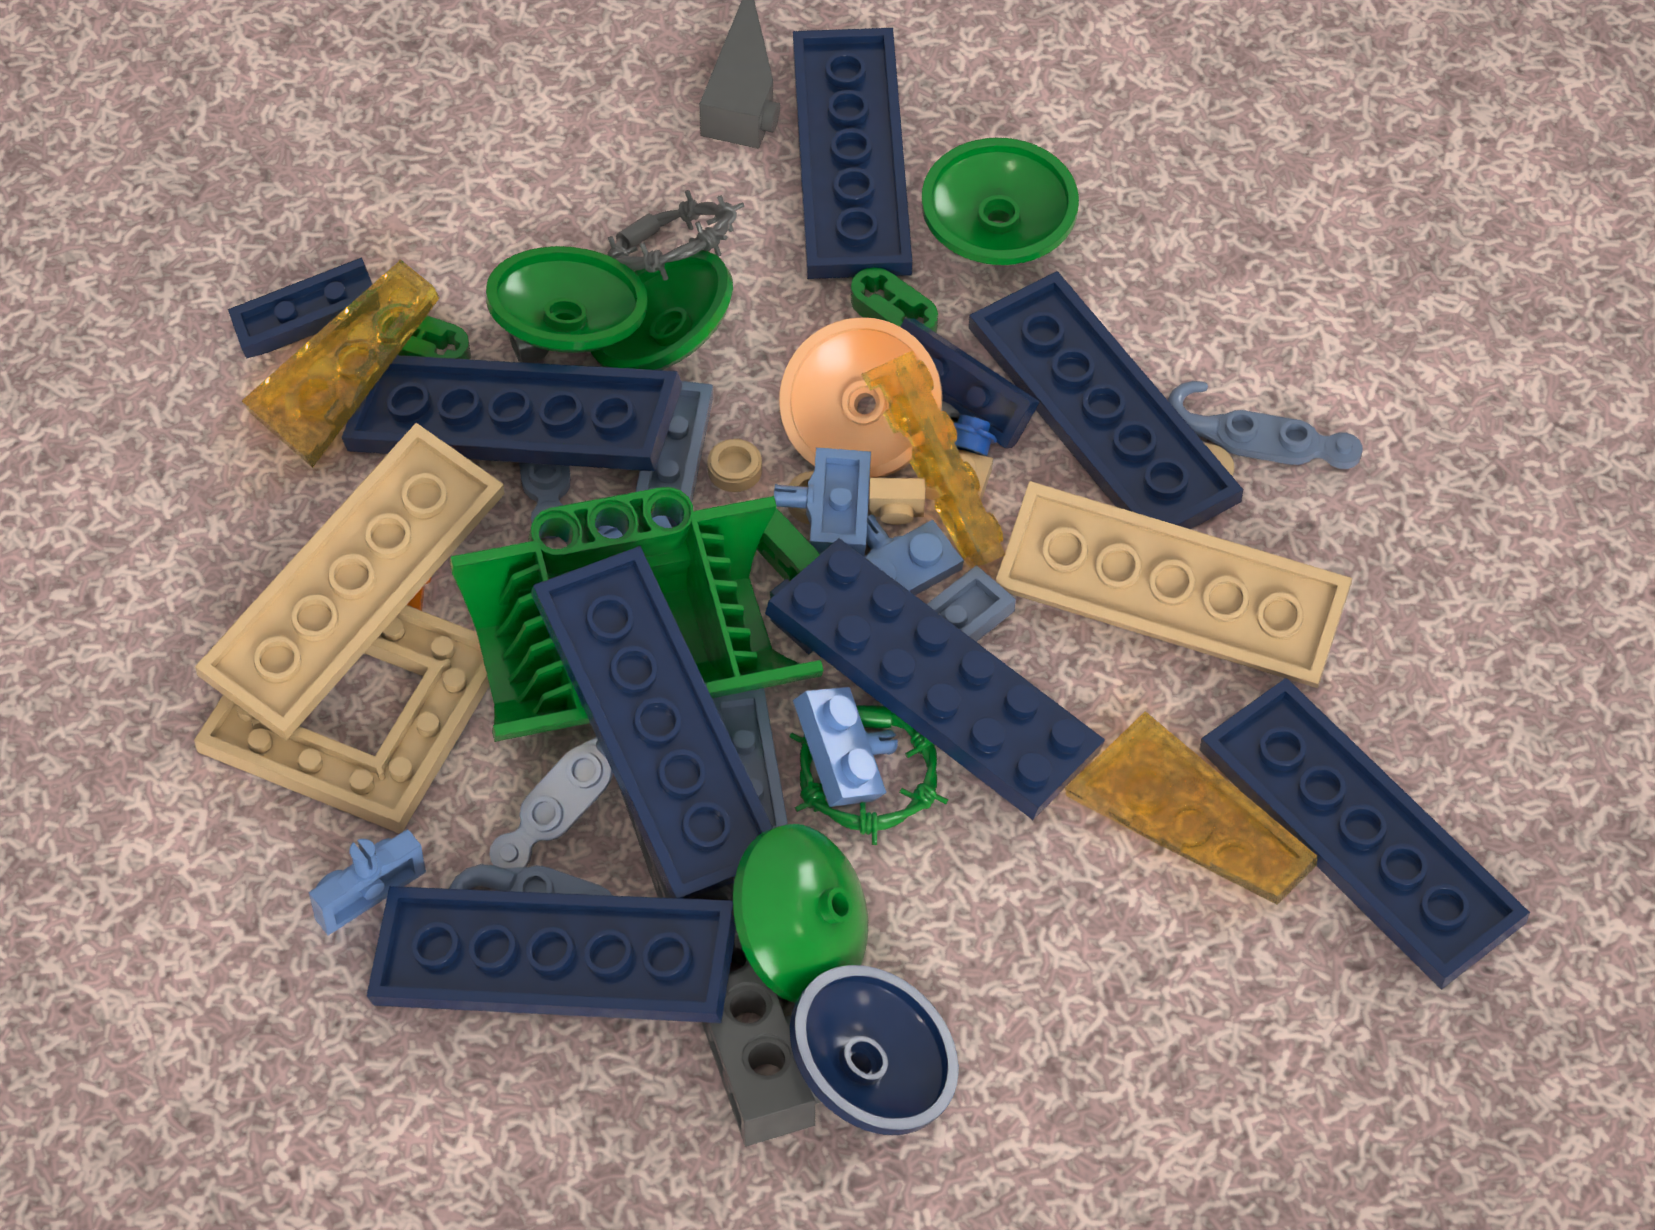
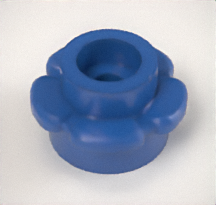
M959 415L957 423H947L945 425V429L949 431L945 444L947 447L987 456L990 445L996 444L997 439L993 434L989 433L991 424L976 417Z

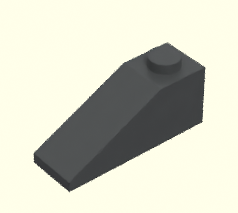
M741 0L699 103L700 135L759 149L766 131L773 133L777 127L780 103L773 101V77L755 1Z

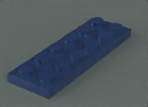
M893 28L793 31L807 279L854 278L858 272L873 267L885 269L895 276L912 275L913 262Z
M1058 271L969 315L970 331L1012 382L1040 401L1036 411L1115 507L1192 529L1242 502L1244 489Z
M373 354L341 438L349 452L388 454L412 426L418 423L467 459L655 471L681 392L682 382L678 371Z
M840 538L832 543L768 601L765 614L1032 820L1060 794L1102 749L1105 742L1103 737Z
M641 546L533 585L531 595L670 898L693 899L733 883L739 862L749 844L762 832L773 827Z
M1284 678L1201 738L1199 750L1441 990L1527 923L1530 911L1287 678Z
M389 886L366 996L374 1006L721 1023L736 933L733 901Z

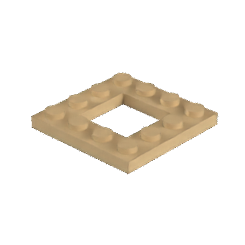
M406 605L364 652L367 655L423 676L375 756L300 726L285 741L224 695L194 739L197 752L400 834L405 829L490 686L477 632Z

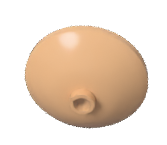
M849 318L834 322L816 331L795 351L781 381L779 394L780 415L790 442L801 456L814 467L816 447L871 451L870 478H882L910 464L930 442L941 415L942 386L936 365L924 346L908 331L880 319ZM864 397H873L876 402L874 410L868 414L859 413V401Z

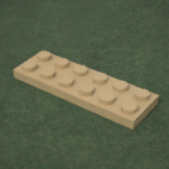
M415 423L195 666L197 676L287 741L505 494L504 484L418 423Z
M1029 481L996 582L1012 595L1318 688L1348 597L1352 578Z

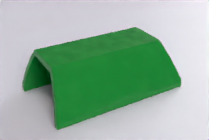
M660 487L551 507L541 511L534 518L528 542L451 556L450 567L452 575L461 591L474 623L493 697L494 725L492 734L494 742L590 723L531 595L533 585L639 546L642 548L712 698L821 677L824 671L821 660L801 664L772 649L749 578L760 538L777 507L774 496L693 511V505L689 497L681 490L673 487ZM667 516L673 519L677 526L664 528L657 525L652 518ZM612 526L617 528L623 536L607 538L601 535L597 528ZM547 536H556L566 542L567 547L552 549L547 547L541 539Z

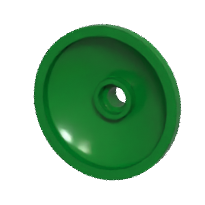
M995 137L964 143L941 156L926 175L922 188L921 206L924 220L931 233L952 252L969 260L984 264L1013 265L1032 261L1050 253L1068 237L1077 219L1079 194L1071 172L1052 153L1026 141Z
M540 247L515 254L494 268L486 285L487 308L493 319L503 329L524 343L556 352L581 353L612 346L634 333L644 321L647 311L648 297L646 288L642 280L632 269L608 255L577 247Z
M701 250L686 259L666 262L664 268L668 276L667 280H663L659 270L652 273L647 272L646 269L636 270L635 273L642 280L647 291L646 316L640 327L630 336L612 346L591 351L599 365L611 368L664 370L687 358L700 348L721 324L732 297V275L721 258L709 251Z
M786 824L768 829L758 835L745 850L736 871L733 888V911L736 930L746 958L762 982L783 999L796 1003L803 990L822 973L840 966L862 964L868 940L866 900L859 878L851 863L842 851L821 832L805 825Z

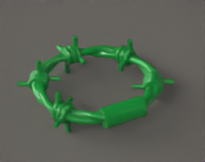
M856 705L864 728H891L892 725L905 729L911 736L910 742L914 749L905 753L906 757L909 758L917 753L922 754L926 763L927 772L923 783L918 784L913 793L901 788L899 793L911 798L912 801L905 809L877 816L876 812L872 814L870 812L866 813L865 802H860V816L829 807L828 802L825 800L826 796L822 784L814 782L810 771L813 758L805 735L800 737L791 733L790 738L802 745L800 750V797L804 803L794 808L796 812L807 807L813 808L814 812L819 811L828 815L841 826L860 830L861 835L865 833L867 835L872 834V845H877V831L892 828L922 809H929L935 799L944 804L948 803V799L936 792V745L885 706Z

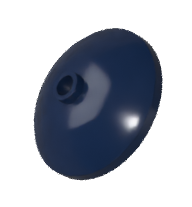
M847 965L830 969L817 976L798 997L790 1020V1042L793 1056L808 1087L834 1114L865 1131L883 1135H904L925 1128L946 1110L955 1094L959 1076L955 1043L939 1012L915 987L898 976L875 967Z

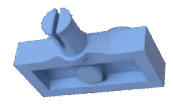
M816 447L815 468L808 481V487L775 484L774 498L777 507L806 509V515L811 526L810 543L818 553L821 554L840 538L865 557L871 451Z
M868 515L866 544L871 551L865 558L914 595L962 570L964 560L934 520L903 536L890 538L878 523L876 517Z
M850 687L810 690L795 698L793 703L829 807L873 802L887 792L874 755L893 754L898 747V740L890 739L895 737L896 734L892 730L871 733L865 731Z
M408 829L393 839L386 838L375 845L368 839H358V848L353 842L350 846V856L353 864L344 870H335L327 874L320 880L316 888L308 892L314 918L327 935L335 932L386 899L389 886L404 887L426 873L421 844Z

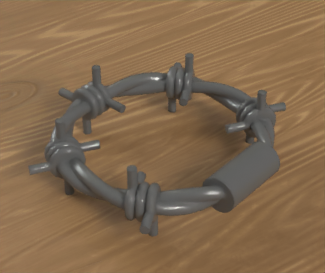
M686 190L687 201H682L679 204L678 210L665 211L655 215L646 214L617 233L616 244L613 236L608 237L611 248L607 255L617 259L632 270L646 269L650 273L659 270L663 280H667L668 276L664 268L666 262L686 259L701 250L710 251L713 248L718 257L722 254L718 246L720 240L726 241L728 238L725 235L727 231H734L732 223H734L737 217L736 210L745 207L744 203L732 206L730 203L724 202L722 195L717 197L718 205L713 202L697 203L696 200H693L690 190ZM700 215H715L714 218L706 221L707 225L716 223L713 228L706 227L703 230L700 221L696 222L695 225L698 231L696 238H690L688 243L664 255L660 250L648 252L643 242L657 233L660 227L679 217L686 222L689 230H693L692 220H697ZM640 244L643 257L629 256L630 253L638 251L636 246Z

